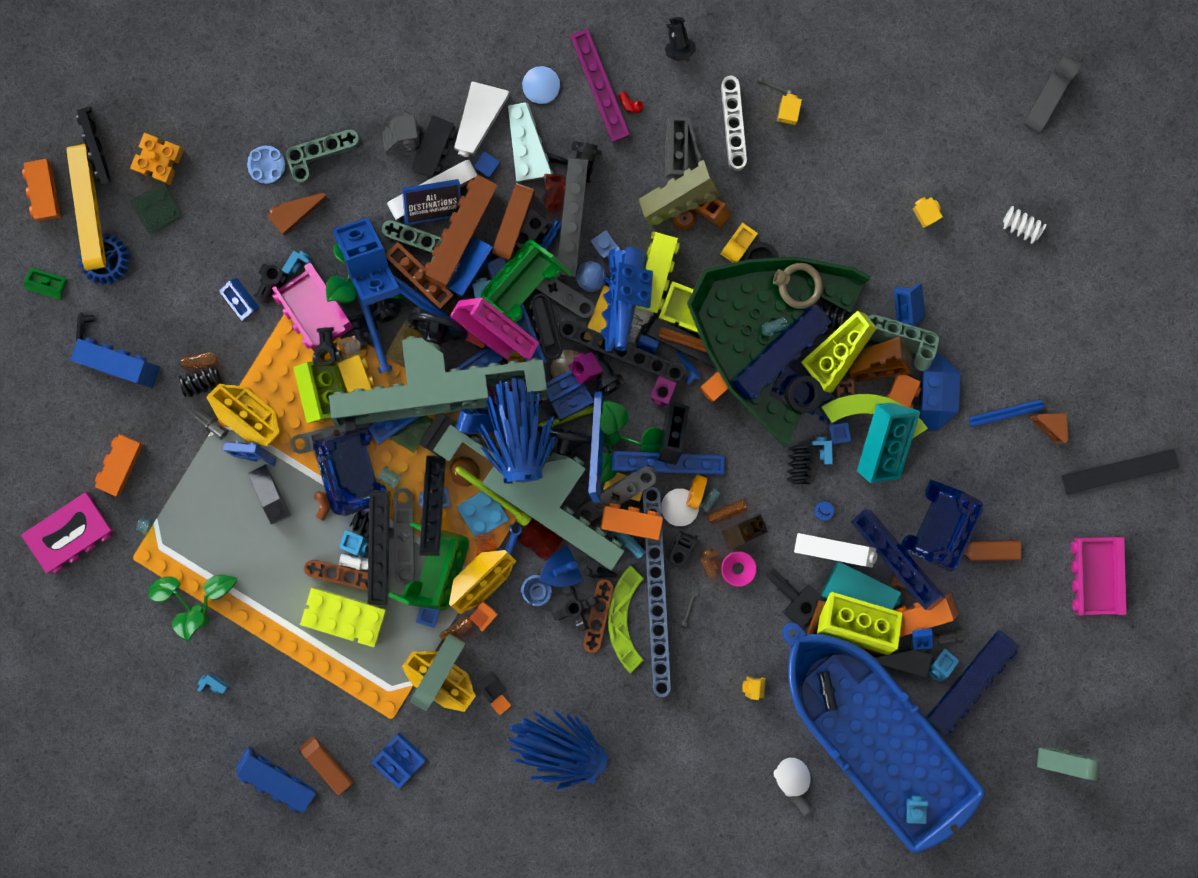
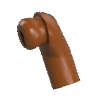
M318 491L315 493L314 499L317 500L320 508L315 517L324 521L331 508V502L325 492Z

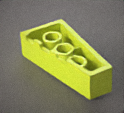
M652 232L651 238L653 242L648 247V260L645 265V269L653 271L650 308L636 305V308L658 313V309L662 310L664 299L662 298L663 291H667L669 286V280H667L668 273L673 271L675 263L672 261L673 254H677L680 243L677 242L678 238Z
M857 311L801 363L811 376L820 382L823 391L833 393L877 327L865 313Z

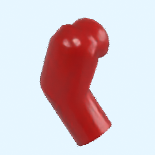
M626 91L618 94L625 111L637 114L643 110V102L630 100Z

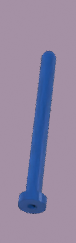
M359 298L380 363L379 373L392 370V366H388L369 305L363 306Z

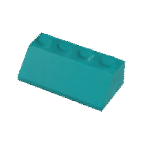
M894 403L876 404L857 472L870 483L900 479L920 411Z

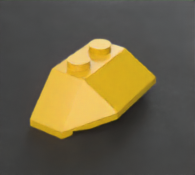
M218 384L207 396L217 418L248 443L252 442L268 446L280 433L275 411L246 387Z
M506 550L480 553L454 578L449 605L459 614L480 605L509 577L516 560Z
M413 651L402 665L410 682L416 688L421 683L437 655V651ZM454 664L434 701L444 708L465 712L476 697L468 673Z

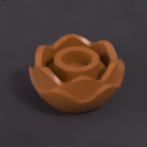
M693 210L685 211L679 216L673 217L674 226L682 231L689 230L696 223V214Z

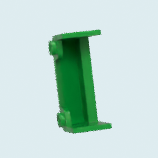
M529 240L519 248L483 289L481 298H484L517 324L516 322L520 321L523 316V309L520 305L544 278L548 280L556 279L561 274V271L570 277L573 274L554 255L533 240Z
M410 522L409 526L421 530V524ZM441 529L440 556H426L419 581L409 582L403 594L389 593L388 596L409 606L437 610L448 609L450 607L449 601L453 580L462 571L469 548L468 538Z

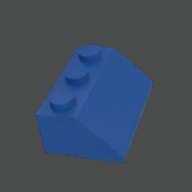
M475 237L472 241L470 240L446 288L462 299H465L473 287L472 284L476 282L486 263L492 257L493 247Z

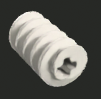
M1011 206L1003 220V229L1011 226L1010 233L1018 230V237L1024 233V240L1031 237L1030 243L1033 244L1043 233L1046 224L1041 226L1040 220L1034 223L1035 218L1033 216L1027 220V213L1020 216L1021 210L1017 209L1014 212V206Z

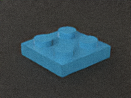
M482 491L456 506L475 539L480 538L509 520L502 506Z

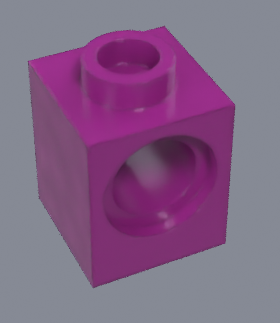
M582 352L573 358L574 361L569 365L579 385L593 381L603 372L592 352L587 354Z
M658 376L650 396L653 399L652 403L661 407L664 404L668 405L677 383ZM660 387H665L668 391V395L664 398L657 395V389Z

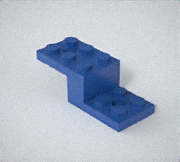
M369 218L332 229L335 240L343 254L350 279L363 306L400 294L399 287L388 267L384 248Z

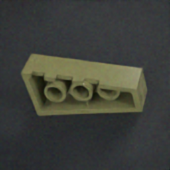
M704 160L698 162L699 166L695 169L689 168L685 170L682 177L678 179L672 178L667 181L668 183L664 188L658 187L639 199L644 217L650 226L658 225L671 217H677L685 211L693 210L699 205L712 202L721 196L715 177Z

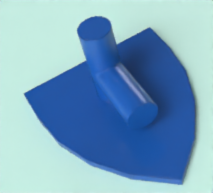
M569 546L555 552L547 560L542 569L540 581L556 587L572 586L584 581L579 571L578 563L574 560Z

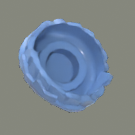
M588 261L580 264L578 267L576 281L584 290L595 292L602 289L606 284L607 272L599 263Z
M532 575L524 580L521 593L528 604L542 606L549 601L552 587L540 581V575Z

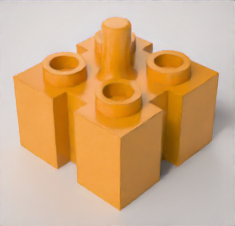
M144 133L139 144V148L142 149L141 155L135 154L130 169L147 177L150 176V173H153L152 177L154 179L171 185L176 172L172 169L174 162L179 164L184 149L167 141L162 145L163 141L159 138Z

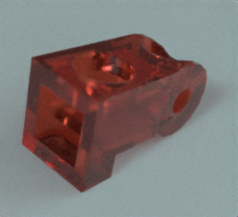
M544 174L543 181L547 192L543 196V202L549 213H556L562 207L566 182L563 175Z

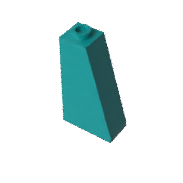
M839 561L836 562L820 594L828 598L830 592H834L893 610L894 606L898 607L902 599L900 597L901 592Z

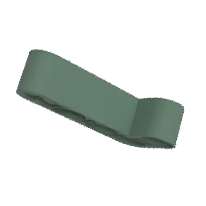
M345 130L289 148L286 157L292 177L299 184L308 183L311 179L308 163L356 149L360 145L359 135L354 130ZM351 135L355 138L352 144L347 141ZM340 138H341L343 141H345V142H343V144L345 145V146H343V147H342L341 141L339 140ZM336 141L337 147L333 150L328 149L329 143ZM312 147H319L318 154H310ZM300 152V159L293 161V153ZM301 170H305V178L298 179V172Z
M389 220L382 225V232L388 239L430 254L433 253L436 245L440 246L443 241L441 237L396 221ZM393 225L394 229L400 232V238H398V233L391 232L389 234L387 228H391ZM413 232V240L406 241L404 238L405 234ZM425 238L432 239L433 242L430 247L422 245Z
M868 316L877 327L869 340L882 343L901 336L909 350L916 354L914 359L915 367L921 371L930 369L939 343V337L936 333L882 316Z
M450 633L448 634L409 701L410 703L424 711L428 710L462 651L465 642Z
M1039 747L1037 767L1083 779L1098 780L1100 760L1073 754L1067 749L1058 750L1049 747Z

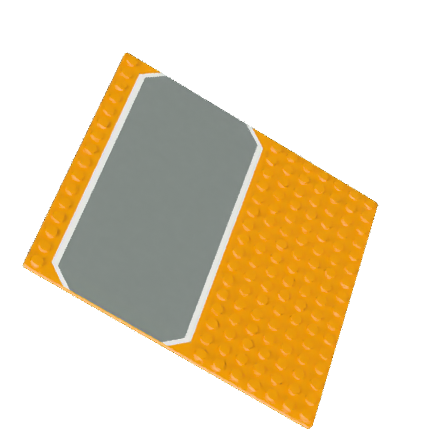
M284 314L239 385L246 387L275 411L280 433L268 446L260 445L262 450L276 458L275 465H268L262 459L254 462L233 457L223 450L225 443H233L234 441L247 445L249 443L218 419L217 422L229 430L228 434L220 440L210 432L135 552L133 559L162 578L174 577L180 582L179 588L204 603V595L206 594L203 586L208 579L215 575L236 577L237 583L225 596L218 600H210L208 597V606L392 719L413 687L402 665L413 651H435L458 615V612L451 606L446 610H440L435 628L416 623L420 607L406 605L388 596L387 605H376L387 609L377 645L375 647L358 643V638L355 641H351L300 625L304 609L309 607L306 603L312 587L368 602V590L309 577L305 574L304 566L310 560L339 565L341 554L358 557L339 548L345 530L354 532L352 530L353 525L350 527V524L359 508H362V515L369 511L370 490L390 491L389 528L393 527L389 535L388 595L389 593H404L407 584L399 583L395 578L393 496L400 488L409 489L413 494L414 523H422V507L419 504L420 492L424 491L426 456L437 455L419 445V442L438 414L421 416L380 445L374 437H368L302 454L295 453L290 446V441L294 436L332 427L335 424L332 418L312 423L306 422L293 367L306 362H312L313 353L315 352L311 348H306L302 342L304 338L302 333H296L292 327L294 321L292 318L288 320ZM339 337L333 341L337 349L342 352V361L357 355L366 359L369 369H366L367 374L373 377L376 386L389 388L399 383L407 385L405 367L386 355L388 366L391 365L392 370L379 373L378 369L381 367L375 348L369 344L367 349L360 351L357 341L352 342L351 338L341 341ZM329 352L325 355V359H331ZM343 380L345 393H348L346 385ZM461 411L443 414L458 423ZM337 429L335 430V433L332 434L333 438H337V440H340V437L343 436V433L338 432ZM474 433L480 438H482L480 433ZM489 433L502 456L495 434ZM301 438L297 439L295 447L300 450L304 449L305 441ZM465 443L461 445L451 461L446 460L444 488L448 487L451 506L443 508L441 528L465 536L469 540V548L462 571L480 553L496 551L510 531V525L513 526L516 521V516L502 506L509 520L480 538L475 539L456 506L480 493L481 490L473 484L468 487L456 484L450 476V465L454 459L460 456L472 458L479 467L478 479L482 482L494 465ZM265 464L291 514L290 517L272 525L262 508L248 474ZM318 491L325 492L331 502V508L324 521L315 517L320 508L317 500L314 499V495ZM399 493L398 500L401 503L408 501L407 493ZM360 528L354 533L359 534ZM414 528L415 576L412 581H419L426 556H420L421 530ZM402 531V534H400L399 537H401L403 541H406V538L409 537V534H406L405 531ZM315 563L312 566H308L312 574L314 571L321 572L320 576L323 577L325 565H322V569L315 567ZM330 567L327 570V576L335 578L337 570ZM402 569L399 575L402 579H408L410 572L407 569ZM348 572L345 575V579L347 582L353 583L356 580V575L353 572ZM359 573L360 579L357 585H360V582H365L368 587V579L361 578L363 574Z

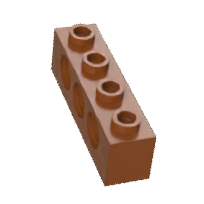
M397 242L385 254L386 258L440 310H443L455 298L447 288L443 289L424 279L426 273L423 270L425 267L400 243Z

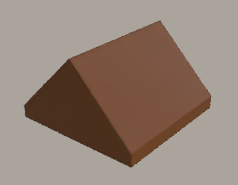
M1067 413L1032 415L1029 418L1056 444H1065L1068 441Z

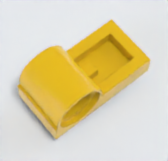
M742 222L720 255L731 263L738 262L758 233Z
M747 676L746 681H743L742 691L745 692V696L753 700L764 698L766 678L758 679Z

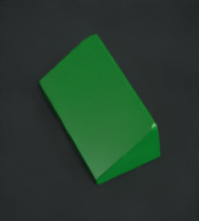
M30 268L23 284L25 290L61 300L67 278Z

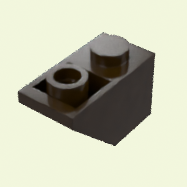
M760 514L723 530L722 534L730 549L759 537L768 531Z

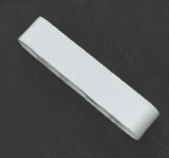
M727 76L722 81L721 93L728 164L733 171H741L747 163L740 86L736 77ZM732 82L735 85V89L728 90L725 84ZM734 101L737 107L730 109L727 106V102ZM736 120L739 126L732 128L729 126V121ZM734 138L738 139L741 145L734 147L731 145V140ZM738 157L742 160L743 164L735 166L732 160Z
M465 160L420 185L458 179L460 187L468 184L467 181L470 179H475L478 174L471 161ZM401 194L387 203L396 221L404 216L403 197Z

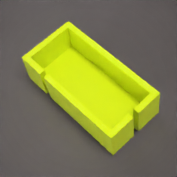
M672 281L659 319L675 325V322L679 323L678 327L699 335L687 305L694 289Z
M316 587L311 588L306 603L309 607L304 609L300 623L301 626L351 641H355L358 638V643L371 647L377 645L387 613L386 608L367 604L366 602Z

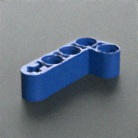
M488 408L461 409L456 429L463 433L474 434L479 433L477 428H481L480 425L483 424L488 433H494Z

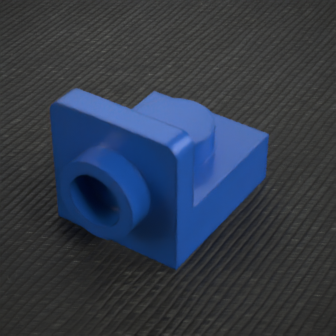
M932 629L912 631L911 641L913 650L933 648Z

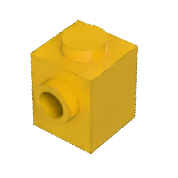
M793 94L783 96L777 122L796 125L802 99H798V96Z
M925 197L915 202L916 206L912 208L923 228L943 217L940 213L941 207L937 200H933L932 197L927 200Z

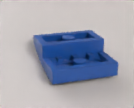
M571 370L546 383L548 399L560 422L594 404L585 384L579 385Z
M399 732L371 764L399 789L427 758Z

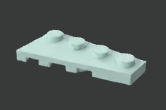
M525 102L509 105L508 111L516 181L521 182L554 176L553 170H551L548 163V156L544 152L541 137L538 135L529 104Z

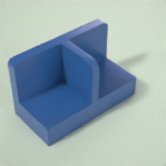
M918 283L911 289L896 287L894 289L896 321L916 326L925 318L922 284Z

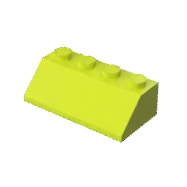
M830 592L819 618L817 634L837 637L861 648L889 655L898 649L902 613Z

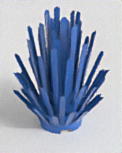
M515 378L511 379L513 392L510 391L508 381H505V393L503 382L500 380V386L496 384L498 397L495 396L498 412L495 410L492 398L488 397L489 401L486 400L494 427V434L500 446L502 456L485 426L481 424V428H477L496 460L485 447H481V449L487 455L488 460L503 475L504 484H513V481L523 483L542 479V470L556 441L554 440L555 437H552L547 446L555 417L553 416L543 426L538 446L540 433L538 431L539 393L536 395V403L534 404V392H530L529 406V391L526 393L524 381L519 379L518 394Z
M554 710V713L580 739L569 733L558 723L552 722L534 711L535 715L541 718H536V721L547 728L525 717L521 721L522 724L518 723V726L511 724L510 731L517 733L514 739L507 738V740L512 742L513 746L525 750L522 751L512 747L509 750L521 753L520 756L526 758L525 760L514 759L513 761L540 767L536 769L538 772L558 773V775L531 776L530 780L546 779L542 783L570 780L560 783L556 789L557 791L582 782L593 784L598 781L595 779L600 772L603 773L608 760V754L604 753L606 748L598 744L589 726L586 724L584 727L577 716H575L576 723L567 712V719L572 723L571 725L557 710Z

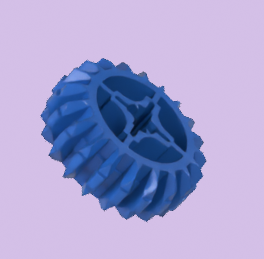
M104 233L103 244H111L115 248L113 251L105 252V256L108 259H106V267L104 268L109 273L97 274L94 270L86 271L83 268L81 272L83 274L88 273L86 275L88 280L92 279V282L95 284L99 281L100 285H105L107 281L111 285L113 282L112 278L116 282L119 281L118 274L122 277L125 276L122 269L128 271L129 267L124 266V264L131 263V260L125 259V257L130 255V252L125 251L127 245H121L123 242L121 239L116 240L115 235H111L109 238V234ZM118 255V263L114 269L112 262ZM83 262L78 263L80 267H84Z

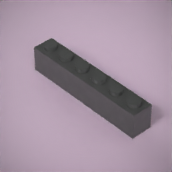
M569 157L558 260L573 274L572 276H576L588 159Z

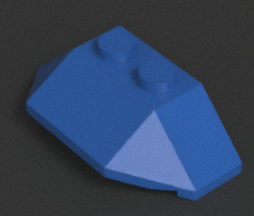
M936 354L930 369L921 371L919 418L928 428L926 430H939L959 412L961 374L941 354Z

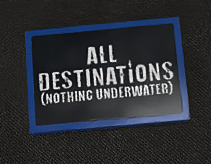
M455 179L402 188L405 224L410 225L451 218L453 212L457 213L460 208L458 206L461 198L459 180Z

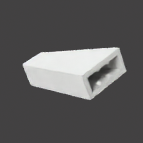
M471 82L454 147L455 151H458V155L469 157V154L474 155L508 100L509 91Z
M800 533L797 534L795 553L873 567V564L876 562V548Z

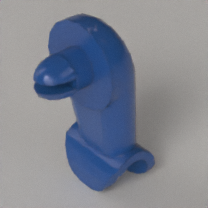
M510 525L511 535L505 549L497 548L496 551L506 550L512 556L518 535L522 531L521 526H519L518 532L514 533L512 525Z

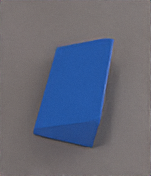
M238 278L230 280L219 290L241 321L260 308Z

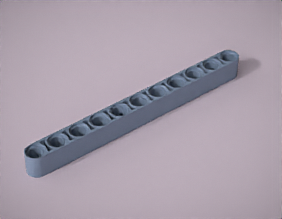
M655 487L645 489L643 492V512L647 514V510L655 509L659 512L658 516L662 517L659 490ZM649 490H654L657 493V498L654 501H649L646 498V493ZM661 525L659 540L645 538L653 690L657 696L665 697L670 693L671 686ZM658 548L660 551L659 557L651 558L649 556L650 549ZM653 567L660 568L661 574L659 577L654 578L650 575V570ZM655 586H659L662 589V593L658 597H654L651 594V590ZM657 605L663 608V613L659 616H655L652 613L653 607ZM656 625L664 627V632L661 635L654 634L653 628ZM657 644L665 646V651L662 654L655 653L654 648ZM657 664H664L666 666L665 672L657 673L655 671ZM659 683H665L667 689L661 693L656 690V686Z

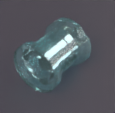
M386 465L377 480L384 481L394 490L402 475L392 472Z

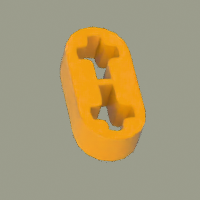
M699 474L695 476L691 484L686 506L695 510L699 507L707 483L706 477Z

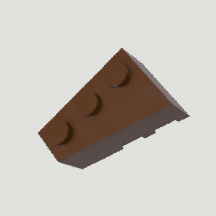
M901 336L862 349L850 367V374L856 382L912 374V353Z

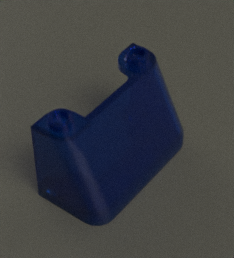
M359 428L357 433L347 434V432L313 441L315 457L330 508L334 514L348 516L368 509L370 490L387 491L384 485L376 482L366 447L372 441L371 433L367 428Z
M930 479L925 490L926 498L931 501L930 507L917 535H907L902 540L899 550L952 572L957 569L981 517L983 503L961 490Z

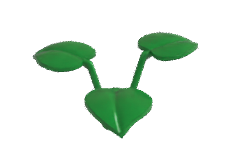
M336 242L333 247L334 255L338 260L345 263L343 254ZM349 274L346 281L339 276H332L328 279L325 290L327 302L340 301L348 305L358 297L353 283L350 282ZM401 293L399 295L392 297L398 299H406V297Z
M603 401V411L600 418V428L604 432V446L609 451V453L603 452L601 483L610 481L618 472L612 470V449L609 445L617 444L619 439L641 446L640 452L659 453L663 432L657 427H651L644 432L642 442L619 435V428L624 427L628 422V412L622 405L612 401Z
M215 575L208 579L203 586V590L206 592L204 595V607L195 605L191 608L176 591L180 587V582L174 577L158 579L150 586L148 593L150 599L157 603L169 600L173 594L183 603L188 612L178 614L172 621V627L179 637L189 642L199 628L205 627L210 622L207 611H209L208 597L210 600L222 598L234 587L238 580L236 577L228 575Z

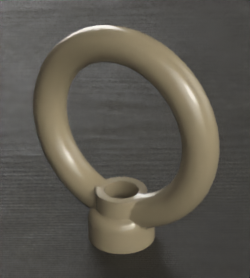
M794 263L784 271L778 269L773 278V284L779 286L782 299L793 308H809L819 300L822 294L823 284L820 274L814 267L806 263ZM795 271H805L814 280V293L806 301L794 300L787 291L786 286L790 280V275Z

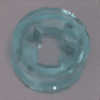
M141 516L136 532L139 533L141 531L143 535H146L152 519L146 520L144 516Z

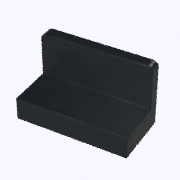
M443 413L438 414L419 442V445L440 456L433 450L450 424L456 425L457 422Z

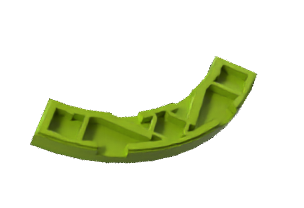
M855 394L837 398L821 406L830 422L833 423L838 419L853 414H874L876 404L894 403L901 406L904 405L879 395ZM920 418L918 419L913 438L928 429Z
M631 565L618 580L608 611V628L613 648L617 657L630 674L644 661L633 646L627 625L630 600L636 588L644 579Z

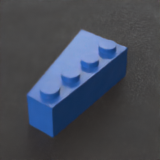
M87 337L85 341L77 339L71 361L153 388L160 366L146 362V357L137 354L135 358L129 356L130 352L119 349L118 352L114 351L113 346L102 343V346L96 345V340Z
M248 746L236 764L238 779L243 783L248 784L250 782L255 785V789L261 793L267 792L271 794V798L279 803L283 801L288 804V808L292 811L304 813L316 795L315 789L294 775L288 777L289 773L285 769L277 765L275 767L271 766L272 763L268 758L263 755L257 757L252 753L254 749Z

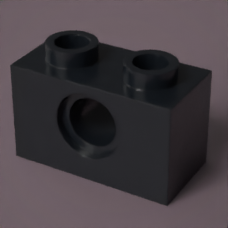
M807 584L799 596L782 613L793 623L798 624L801 628L803 626L806 628L811 623V617L814 615L818 601L826 602L827 600ZM805 602H808L811 606L810 611L807 613L801 611V605Z

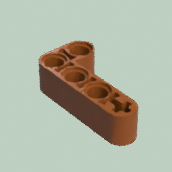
M518 183L515 184L492 250L493 255L508 260L511 259L528 209L531 207L532 198L535 196V189Z

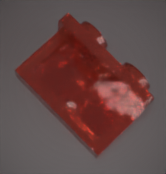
M532 518L517 539L523 546L529 547L538 557L547 561L564 538Z

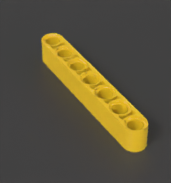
M87 144L67 147V157L82 262L85 270L90 271L106 267V257L93 168L87 151L89 147Z

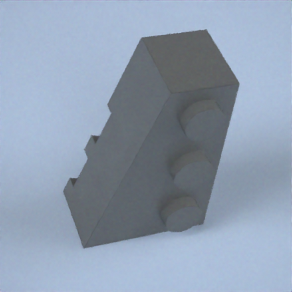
M414 114L394 117L389 122V125L382 129L385 152L405 149L407 152L418 151V147L421 145L419 124Z
M670 116L666 119L665 177L680 178L684 175L685 170L689 168L693 170L698 167V162L702 161V157L698 151L690 118Z

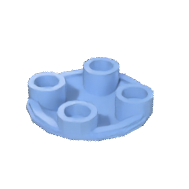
M544 66L535 67L524 76L522 82L523 92L532 103L546 104L558 96L560 80L551 68Z
M261 146L250 152L247 167L249 174L254 180L269 184L281 178L285 171L284 156L276 148Z

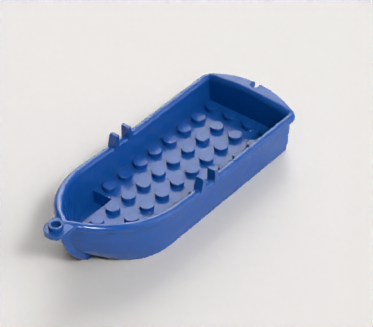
M787 623L782 629V635L791 646L788 662L789 688L795 708L809 731L908 850L918 853L939 845L953 836L954 832L950 829L951 825L956 824L961 829L980 806L985 796L983 786L919 711V708L909 699V696L871 654L849 641L828 635L806 634L798 624ZM791 629L795 630V635L793 636L789 635V630ZM822 671L823 674L825 671L830 672L832 687H835L836 691L834 695L838 707L837 710L832 711L831 709V711L826 712L823 695L820 694L821 686L817 673ZM912 796H923L928 801L926 824L906 823L907 799H912Z

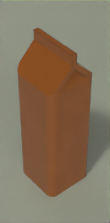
M968 541L956 552L962 553L970 561L1021 560V541Z
M314 736L299 748L307 761L338 796L354 782L333 755Z

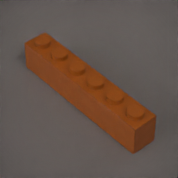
M476 175L474 180L470 179L466 187L469 190L467 195H462L458 206H460L458 212H453L449 220L452 223L450 228L444 229L441 235V239H443L441 245H436L432 253L434 256L432 262L428 261L423 270L426 273L424 279L443 289L447 287L497 189V184L479 175Z

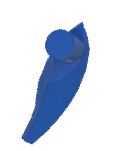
M677 351L679 359L690 373L685 382L691 386L696 379L700 380L701 376L690 360Z

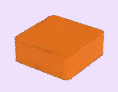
M501 694L491 703V706L501 715L511 707V704Z

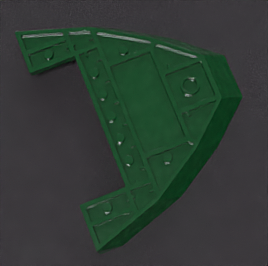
M797 256L747 259L704 269L687 302L704 348L730 392L783 448L788 447L792 443L790 438L802 413L771 397L769 393L811 307L797 309L789 306L782 299L779 286L773 284L774 275L778 269L784 271L794 263L811 265L818 271L822 279L823 289L819 299L834 307H839L841 311L846 309L847 314L851 313L864 284L870 280L871 276L855 267ZM799 270L790 275V280L786 287L789 295L794 300L806 301L813 295L815 283L809 273Z

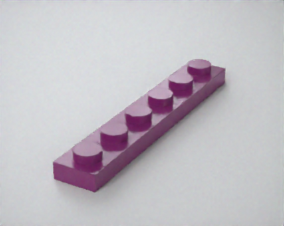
M585 29L570 35L611 142L629 137V131L589 30Z

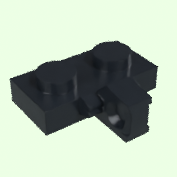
M364 314L348 317L354 328L342 335L340 340L351 338L352 342L357 341L360 351L367 349L366 338H369L368 333L370 332ZM374 320L376 329L378 331V326L376 324V321Z

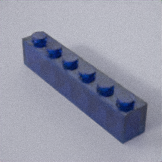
M818 304L809 307L730 381L744 399H755L762 393L761 389L765 385L769 386L775 381V375L781 374L789 367L787 364L791 360L795 361L802 355L801 351L804 348L807 349L815 343L814 338L818 335H823L828 330L827 326L831 323V320Z
M864 509L851 521L871 547L876 548V553L925 610H932L946 598L872 510Z
M997 630L928 714L926 719L943 734L952 733L957 726L955 723L960 718L963 719L969 712V706L972 703L975 704L980 699L982 690L991 686L994 681L992 678L996 673L1000 674L1004 670L1005 662L1017 654L1019 645L1002 631Z

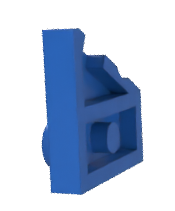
M234 441L233 443H225L223 450L233 457L254 462L262 459L268 465H275L276 458L262 450L259 444L250 442L247 445Z

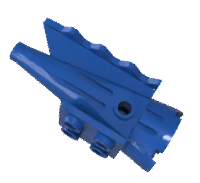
M620 247L609 251L611 278H605L609 285V291L603 295L608 303V308L602 312V316L607 323L606 327L601 330V334L605 339L606 352H611L614 345L617 350L627 349L636 305L650 308L653 271L645 269L647 255L645 256V252L638 248L626 247V251H620Z

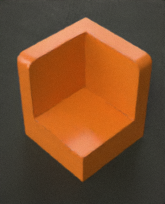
M483 601L470 616V620L483 632L498 613Z

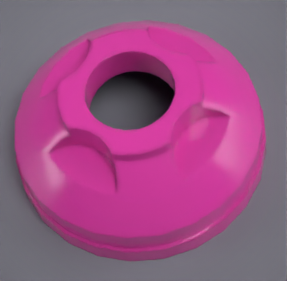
M745 552L730 553L722 562V576L733 586H745L755 577V561ZM735 563L743 565L744 570L741 574H735L732 571Z

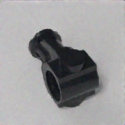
M263 264L259 270V274H261L260 282L262 284L257 294H254L253 297L269 304L270 301L268 299L273 291L272 287L276 286L278 288L279 285H284L288 275L275 265ZM272 270L278 271V276L275 279H270L269 273Z
M334 327L316 329L319 333L320 344L317 345V349L313 353L314 364L335 366L337 363H341L343 359L342 352L333 343L332 332ZM329 352L331 359L326 362L325 355Z

